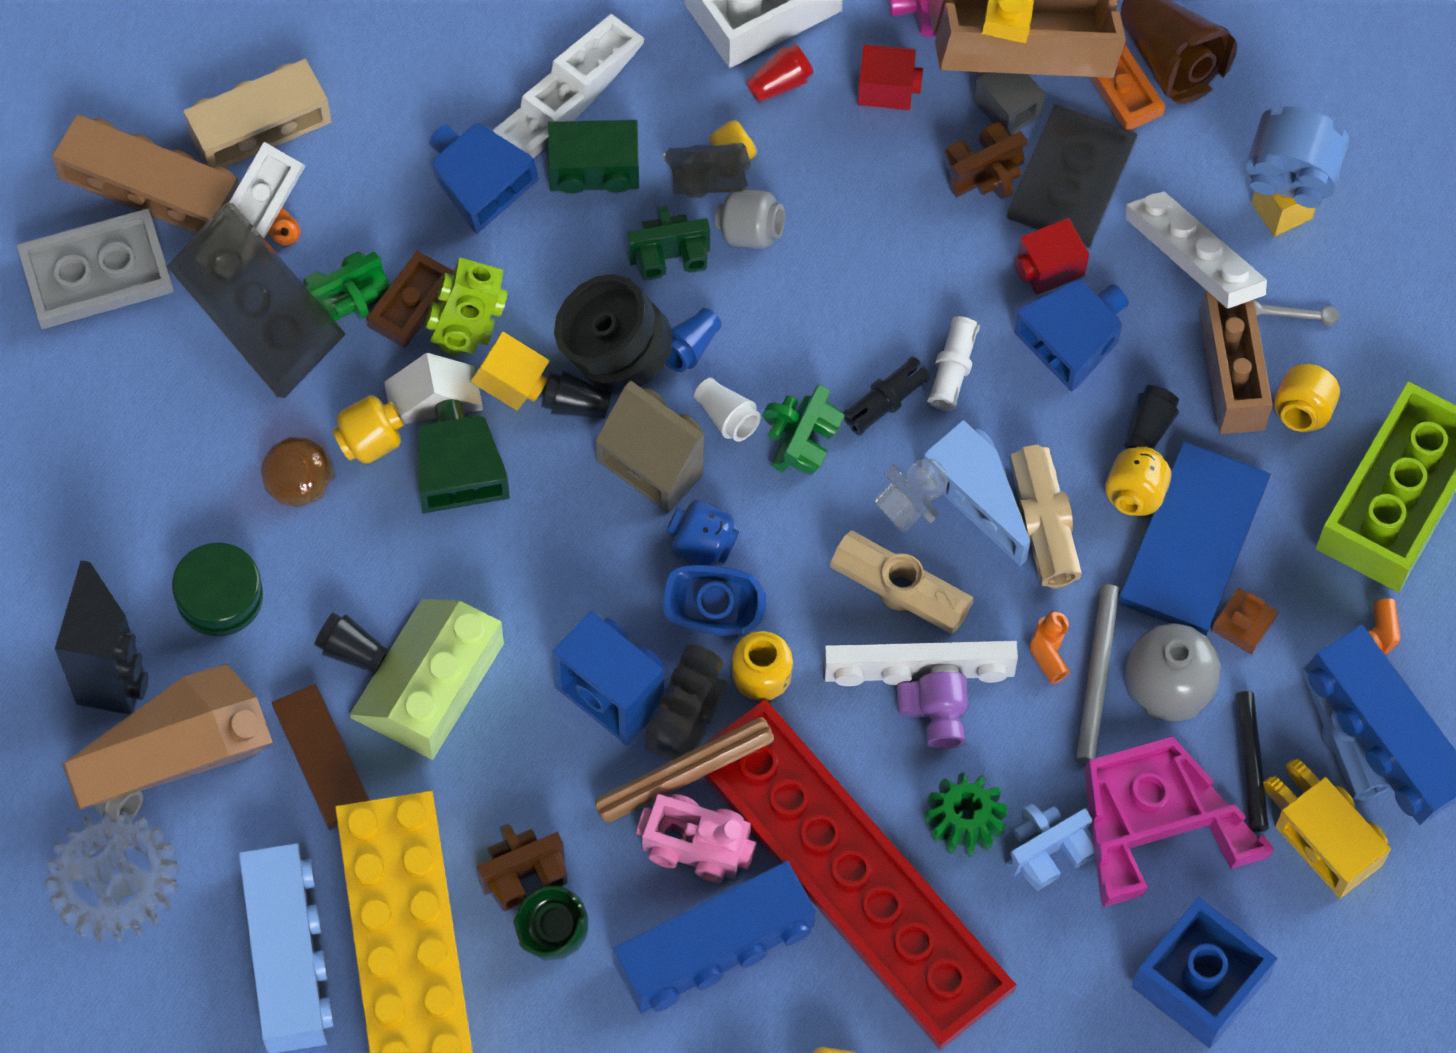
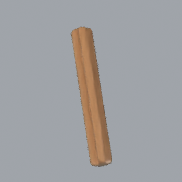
M758 717L595 799L596 809L602 820L610 823L655 801L658 794L665 796L772 743L774 740L773 732L768 722L763 717Z

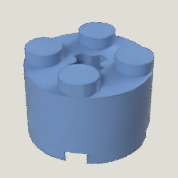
M1284 107L1282 114L1271 115L1272 109L1266 110L1261 116L1246 162V171L1252 178L1250 187L1262 195L1279 194L1293 198L1296 203L1304 207H1319L1322 199L1334 193L1350 142L1348 133L1343 130L1341 136L1332 129L1335 121L1309 109Z

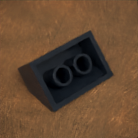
M81 560L57 638L55 651L76 705L131 715L136 699L143 700L148 685V672L143 670L142 654L137 652L135 646L136 637L130 631L125 614L91 562Z

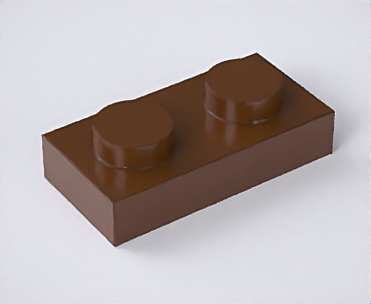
M416 251L370 312L369 316H367V327L406 348L426 321L431 303H439L441 301L437 299L444 273L452 274L453 270Z

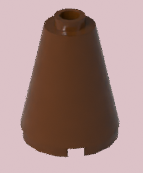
M1172 0L1123 1L1120 11L1123 27L1164 94L1178 104L1192 103L1206 96L1213 90L1208 84L1217 74L1224 78L1229 72L1236 57L1237 42L1226 28Z

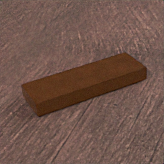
M315 683L271 703L328 830L338 827L335 806L370 800Z

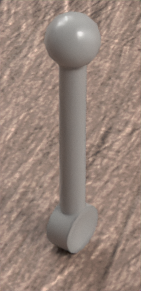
M1254 300L1257 316L1266 314L1320 320L1323 325L1328 327L1335 325L1339 318L1338 310L1331 306L1325 307L1322 311L1266 306Z

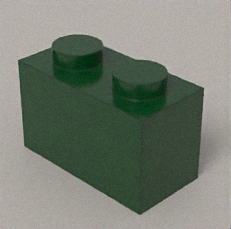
M638 120L548 122L550 191L576 194L583 190H607L613 193H620L628 189H639Z

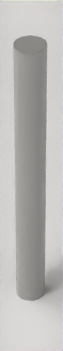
M1110 584L1101 586L1076 761L1087 765L1089 760L1096 757L1120 593L1119 587Z

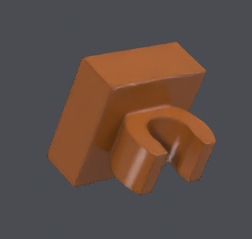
M1237 588L1214 622L1212 631L1252 655L1275 622L1278 611L1268 606L1266 601L1253 593H1247Z

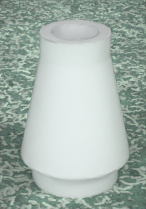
M713 378L704 380L695 390V400L702 405L724 438H732L740 442L747 439L757 429L761 415L757 411L755 402L720 385Z

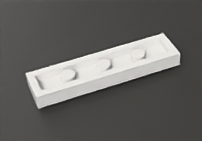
M1165 191L1151 194L1146 198L1126 204V220L1227 309L1266 295L1267 279Z
M1017 641L826 646L824 658L825 682H836L841 686H856L864 681L883 680L886 684L898 685L902 682L920 679L922 676L930 673L944 671L961 673L966 678H979L980 681L988 683L1000 682L1007 677H1014L1018 661Z

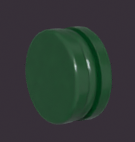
M228 543L201 545L187 553L174 571L172 591L179 614L188 626L201 634L227 636L237 633L246 628L256 618L261 609L263 586L257 565L248 553L235 545Z

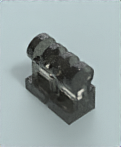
M688 644L685 646L680 657V663L674 669L670 677L671 681L660 697V704L654 710L648 722L649 726L645 732V749L674 760L699 747L706 733L707 724H710L727 689V681L717 678L724 664L717 654L699 645Z

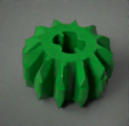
M964 772L958 775L957 785L944 778L939 784L940 792H932L928 796L927 804L931 809L925 812V823L935 826L931 833V838L934 842L948 839L946 850L949 854L956 850L957 845H963L964 852L970 857L974 855L976 843L988 851L993 846L992 836L1000 837L1004 833L1005 824L1001 820L1006 818L1008 808L1006 804L998 803L1001 796L999 787L984 790L986 778L983 775L976 779L975 784L968 783V777ZM959 810H970L969 816H973V819H963V812L959 813Z

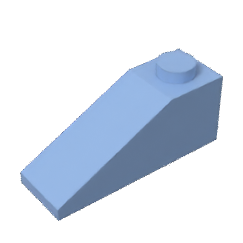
M963 420L924 454L921 475L1021 566L1027 561L1030 538L997 450L990 437L980 429L974 430Z

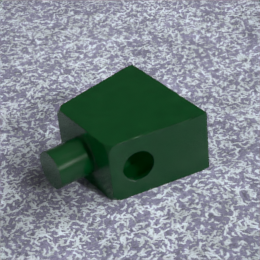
M449 399L439 402L435 406L437 423L425 424L419 428V494L422 513L510 499L507 472L485 417L478 415L465 418L462 402L459 400Z

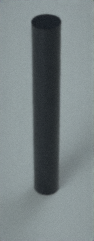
M1242 691L1237 693L1235 698L1249 828L1253 832H1264L1269 829L1263 784L1264 778L1255 695L1251 691Z

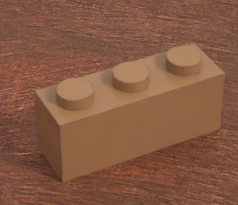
M1205 289L1199 309V319L1219 434L1265 431L1273 404L1254 299L1227 309Z

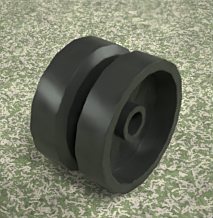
M616 274L596 276L580 284L564 300L556 315L554 336L558 349L595 387L612 394L622 393L630 380L639 387L649 383L663 369L671 353L673 332L668 318L630 278Z

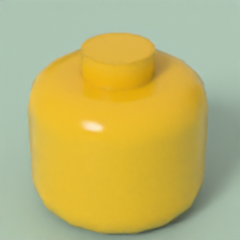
M736 120L727 122L709 136V142L712 146V149L708 151L709 155L717 166L723 163L730 171L738 169L757 154V149L742 125Z

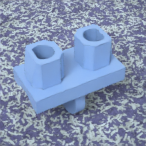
M1029 804L1022 808L1021 812L1025 823L1014 829L1013 833L1019 842L1026 840L1032 835L1034 839L1011 852L1012 859L1006 862V866L1013 877L1021 872L1036 891L1041 890L1053 883L1061 874L1049 856L1062 848L1074 868L1080 867L1095 857L1093 837L1088 830L1093 819L1084 808L1050 828L1049 825L1061 819L1058 809L1053 806L1042 813L1034 804Z

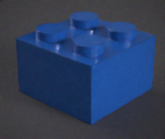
M590 611L552 651L555 688L627 746L665 706L663 663L650 649L646 647L638 649L627 640L625 631L614 620L610 618L602 620L594 612Z
M1198 896L1137 969L1132 988L1210 1049L1270 977L1278 958Z

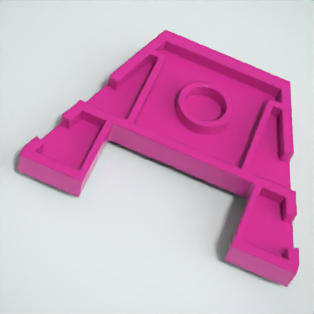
M1174 737L1091 759L1084 768L1089 814L1093 819L1091 829L1100 900L1103 907L1140 897L1147 890L1148 886L1130 851V848L1209 826L1230 869L1267 859L1274 851L1271 843L1264 835L1258 838L1244 822L1246 816L1235 804L1228 805L1212 787L1214 781Z

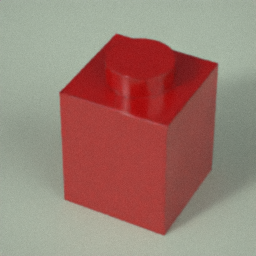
M863 44L857 106L910 110L912 93L921 94L923 67H915L916 49Z
M1067 218L1020 237L1018 254L1014 258V263L1023 282L1029 281L1036 295H1039L1085 276L1089 252L1072 222Z

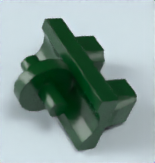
M666 204L658 205V219L642 221V229L627 232L630 266L637 265L642 279L645 281L658 279L666 275L665 259L681 257L683 269L689 273L707 269V252H710V226L708 218L687 221L686 214L670 216Z

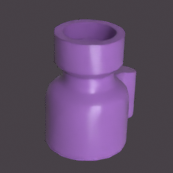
M934 672L922 676L917 682H902L897 685L898 713L906 717L931 719V723L926 727L927 745L929 747L953 749L961 747L966 743L965 726L959 721V718L968 709L966 676L957 672Z

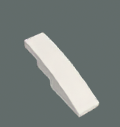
M610 14L553 60L552 72L522 96L521 108L492 131L534 159L548 146V122L574 121L639 50L644 43V37Z

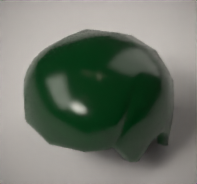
M558 885L539 887L525 897L513 920L519 946L526 952L544 961L565 959L578 951L587 937L589 928L588 914L583 901L575 892Z

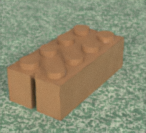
M930 0L928 7L933 35H936L935 45L940 70L1113 78L1126 42L1120 11H1116L1118 7L1117 0H1034L1030 32L1026 44L982 34L987 0Z

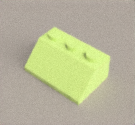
M421 599L349 714L350 718L433 760L504 645L502 621L460 600Z

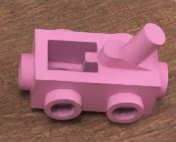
M658 794L653 809L644 808L636 835L642 836L643 851L650 853L649 859L653 863L665 868H676L678 862L696 867L695 874L698 877L713 883H721L724 877L735 880L739 868L748 870L757 843L749 840L751 823L744 821L740 814L727 809H717L716 812L699 807L693 799L679 794H673L670 797ZM669 831H678L683 838L680 840L665 834Z

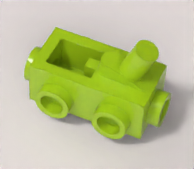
M459 257L453 273H444L437 295V299L441 300L440 303L432 302L425 322V328L432 330L430 342L438 344L448 354H459L462 351L474 354L478 344L487 346L495 322L490 317L491 315L501 316L507 299L508 291L501 289L503 269Z

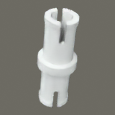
M957 316L952 318L944 351L939 352L936 358L935 365L938 371L927 401L931 406L940 410L953 411L956 409L963 378L969 375L973 363L969 358L980 325H977L976 321L967 317Z

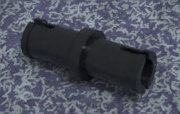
M912 356L885 380L877 379L871 384V391L848 410L843 411L845 423L849 426L854 422L855 426L851 430L855 434L861 436L865 433L866 429L887 412L895 413L901 408V401L923 383L930 380V375L924 366L917 371V366L921 363L918 359Z

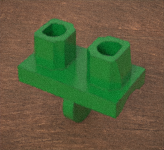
M357 251L344 258L341 264L342 268L328 275L317 271L304 278V287L302 289L314 321L320 329L353 312L359 319L369 316L367 305L382 298L390 285L384 274L381 259L375 251L366 256Z
M820 384L817 385L812 396H805L797 412L795 407L798 400L790 395L785 397L782 404H767L762 415L764 420L771 425L767 433L768 437L779 441L783 432H786L770 465L771 467L783 472L791 465L810 475L820 468L827 454V449L811 441L808 437L811 431L814 430L830 439L839 429L845 416L838 408L826 401L831 392Z

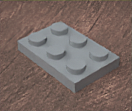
M149 208L17 245L41 330L174 293Z

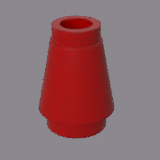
M794 44L788 49L783 46L745 83L754 99L761 103L766 99L768 100L807 84L806 79L813 75L814 71L803 51Z

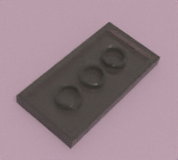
M226 202L167 265L168 269L279 398H286L346 335L234 203Z

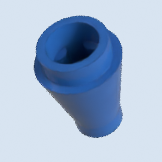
M702 308L696 315L672 328V348L665 363L666 366L676 372H684L686 369H692L697 365L713 336L722 326L719 317L712 310Z

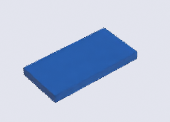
M1183 441L1172 468L1171 483L1162 505L1153 514L1120 594L1118 604L1171 624L1190 626L1207 636L1271 473Z

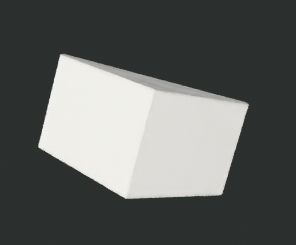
M425 353L384 382L388 403L390 401L394 403L405 424L436 419L435 406L439 402L449 399L461 401L464 413L483 410L479 387L470 382L476 373L475 366Z

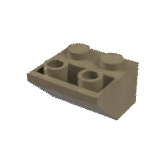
M630 380L624 387L596 439L597 462L669 514L703 476L704 433L699 424L686 414L679 416L669 409L662 397L650 388L642 389Z

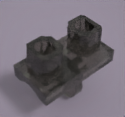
M743 143L669 148L663 153L665 162L670 166L673 173L675 195L686 194L690 198H701L706 193L739 192L748 186L745 171L750 168L751 163L746 146Z

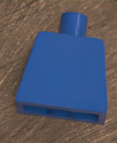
M482 124L472 125L461 136L448 125H443L432 134L429 140L430 146L439 153L432 162L436 180L476 234L539 180L534 159L529 154Z
M1075 280L1021 308L1017 312L1014 333L1072 392L1118 343L1122 322L1117 314L1125 309L1129 302L1125 293L1115 284H1111L1096 295L1083 281Z

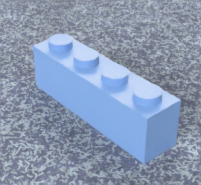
M298 843L240 852L262 1037L267 1053H280L327 1045L325 1028L334 1027L330 997L321 999L319 981L328 980L324 951L315 952L313 935L321 934V924L317 904L308 905L306 889L315 888L311 858L302 860Z

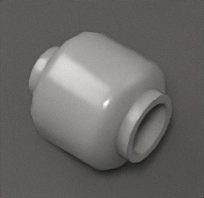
M735 189L728 194L724 203H720L717 206L715 224L718 230H722L724 239L730 246L765 249L770 247L775 239H779L782 236L785 226V210L782 203H778L776 197L769 191Z

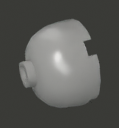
M1175 623L1165 624L1152 628L1138 639L1129 652L1124 680L1128 695L1133 701L1136 699L1141 706L1146 708L1145 713L1156 719L1175 722L1192 719L1200 713V710L1212 702L1219 686L1221 665L1217 650L1207 636L1190 626Z

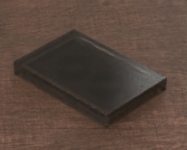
M1055 104L1010 204L1007 219L1039 230L1069 218L1085 247L1091 249L1134 149L1138 133Z

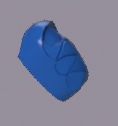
M691 565L678 567L667 577L663 611L665 617L677 626L707 634L732 636L748 633L755 629L763 620L766 610V594L761 584L751 574L729 567Z

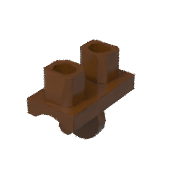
M998 121L986 127L980 133L979 142L983 146V150L974 154L967 143L961 140L945 149L944 162L951 174L949 189L956 198L977 188L981 195H985L993 190L999 198L1005 199L1013 194L1011 181L1021 176L1018 166L1024 164L1023 147L1027 145L1028 140L1021 131L1012 135Z
M509 823L499 828L503 841L487 848L492 860L477 866L480 876L479 884L484 895L491 893L503 911L520 905L526 897L520 880L536 874L542 887L556 885L562 887L568 883L564 864V844L558 832L537 840L533 829L516 835Z

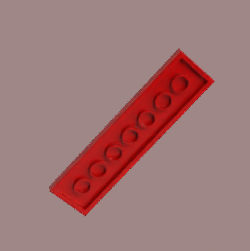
M764 699L708 742L758 717H763L768 722L773 732V742L703 777L734 812L740 814L744 821L751 823L750 831L779 865L786 861L789 862L810 901L939 1050L943 1049L1012 994L1017 984L769 702Z

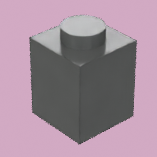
M981 72L976 81L974 102L993 124L999 121L1013 135L1041 117L1045 93L1028 74Z

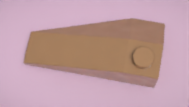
M223 664L183 676L68 759L62 766L78 810L255 756L272 744L273 741L257 697L228 664Z

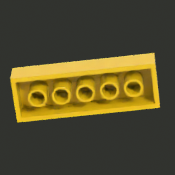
M433 791L335 806L370 1053H473Z

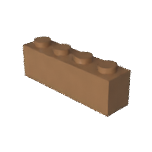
M80 114L76 115L52 155L58 179L137 211L149 208L152 217L209 239L239 186L238 178L224 167L216 165L213 167L195 161L192 156L184 151L176 149L173 151L155 145L152 140L144 135H130L115 129L112 124L104 119L93 118L92 120Z

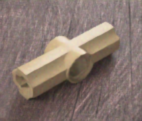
M1039 444L1025 446L1021 450L1010 454L1009 459L1019 497L1017 506L1030 538L1041 586H1048L1052 589L1065 587L1079 580L1082 574L1072 537L1073 517L1067 494L1060 492L1056 469L1053 465L1049 447H1041Z
M852 530L847 535L845 534L830 562V568L879 594L883 603L890 609L896 611L908 610L951 635L958 631L973 604L974 597L925 571L920 561L914 556L894 554ZM903 577L911 581L912 585L898 587L891 580Z

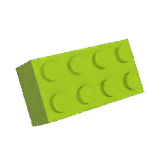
M1409 381L1407 382L1326 521L1316 550L1400 593L1456 494V405Z

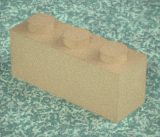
M306 58L293 64L281 65L268 75L253 81L241 82L230 91L213 98L201 99L194 103L192 107L183 110L188 134L202 161L210 167L216 165L227 168L257 155L263 142L276 147L332 123L328 99Z

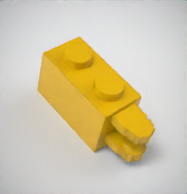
M1298 758L1293 759L1285 765L1287 773L1304 794L1297 798L1285 786L1283 781L1276 776H1270L1263 782L1264 790H1266L1270 798L1273 799L1274 803L1282 811L1275 828L1336 896L1341 899L1383 866L1391 848L1388 846L1387 837L1381 828L1371 821L1367 823L1357 812L1352 797L1341 786L1335 787L1327 777L1319 780Z

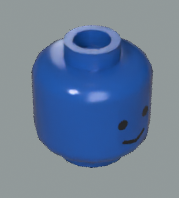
M694 500L686 511L677 507L666 533L673 536L671 542L673 554L695 565L714 566L717 562L722 565L726 562L739 531L733 528L734 519L731 514L702 500Z

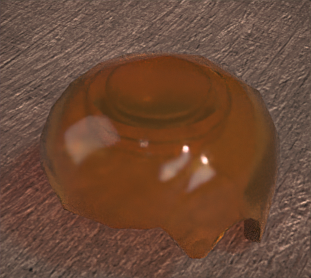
M289 437L274 444L268 451L261 466V476L265 491L281 505L300 507L323 498L328 484L332 479H335V470L330 455L319 444L309 438Z

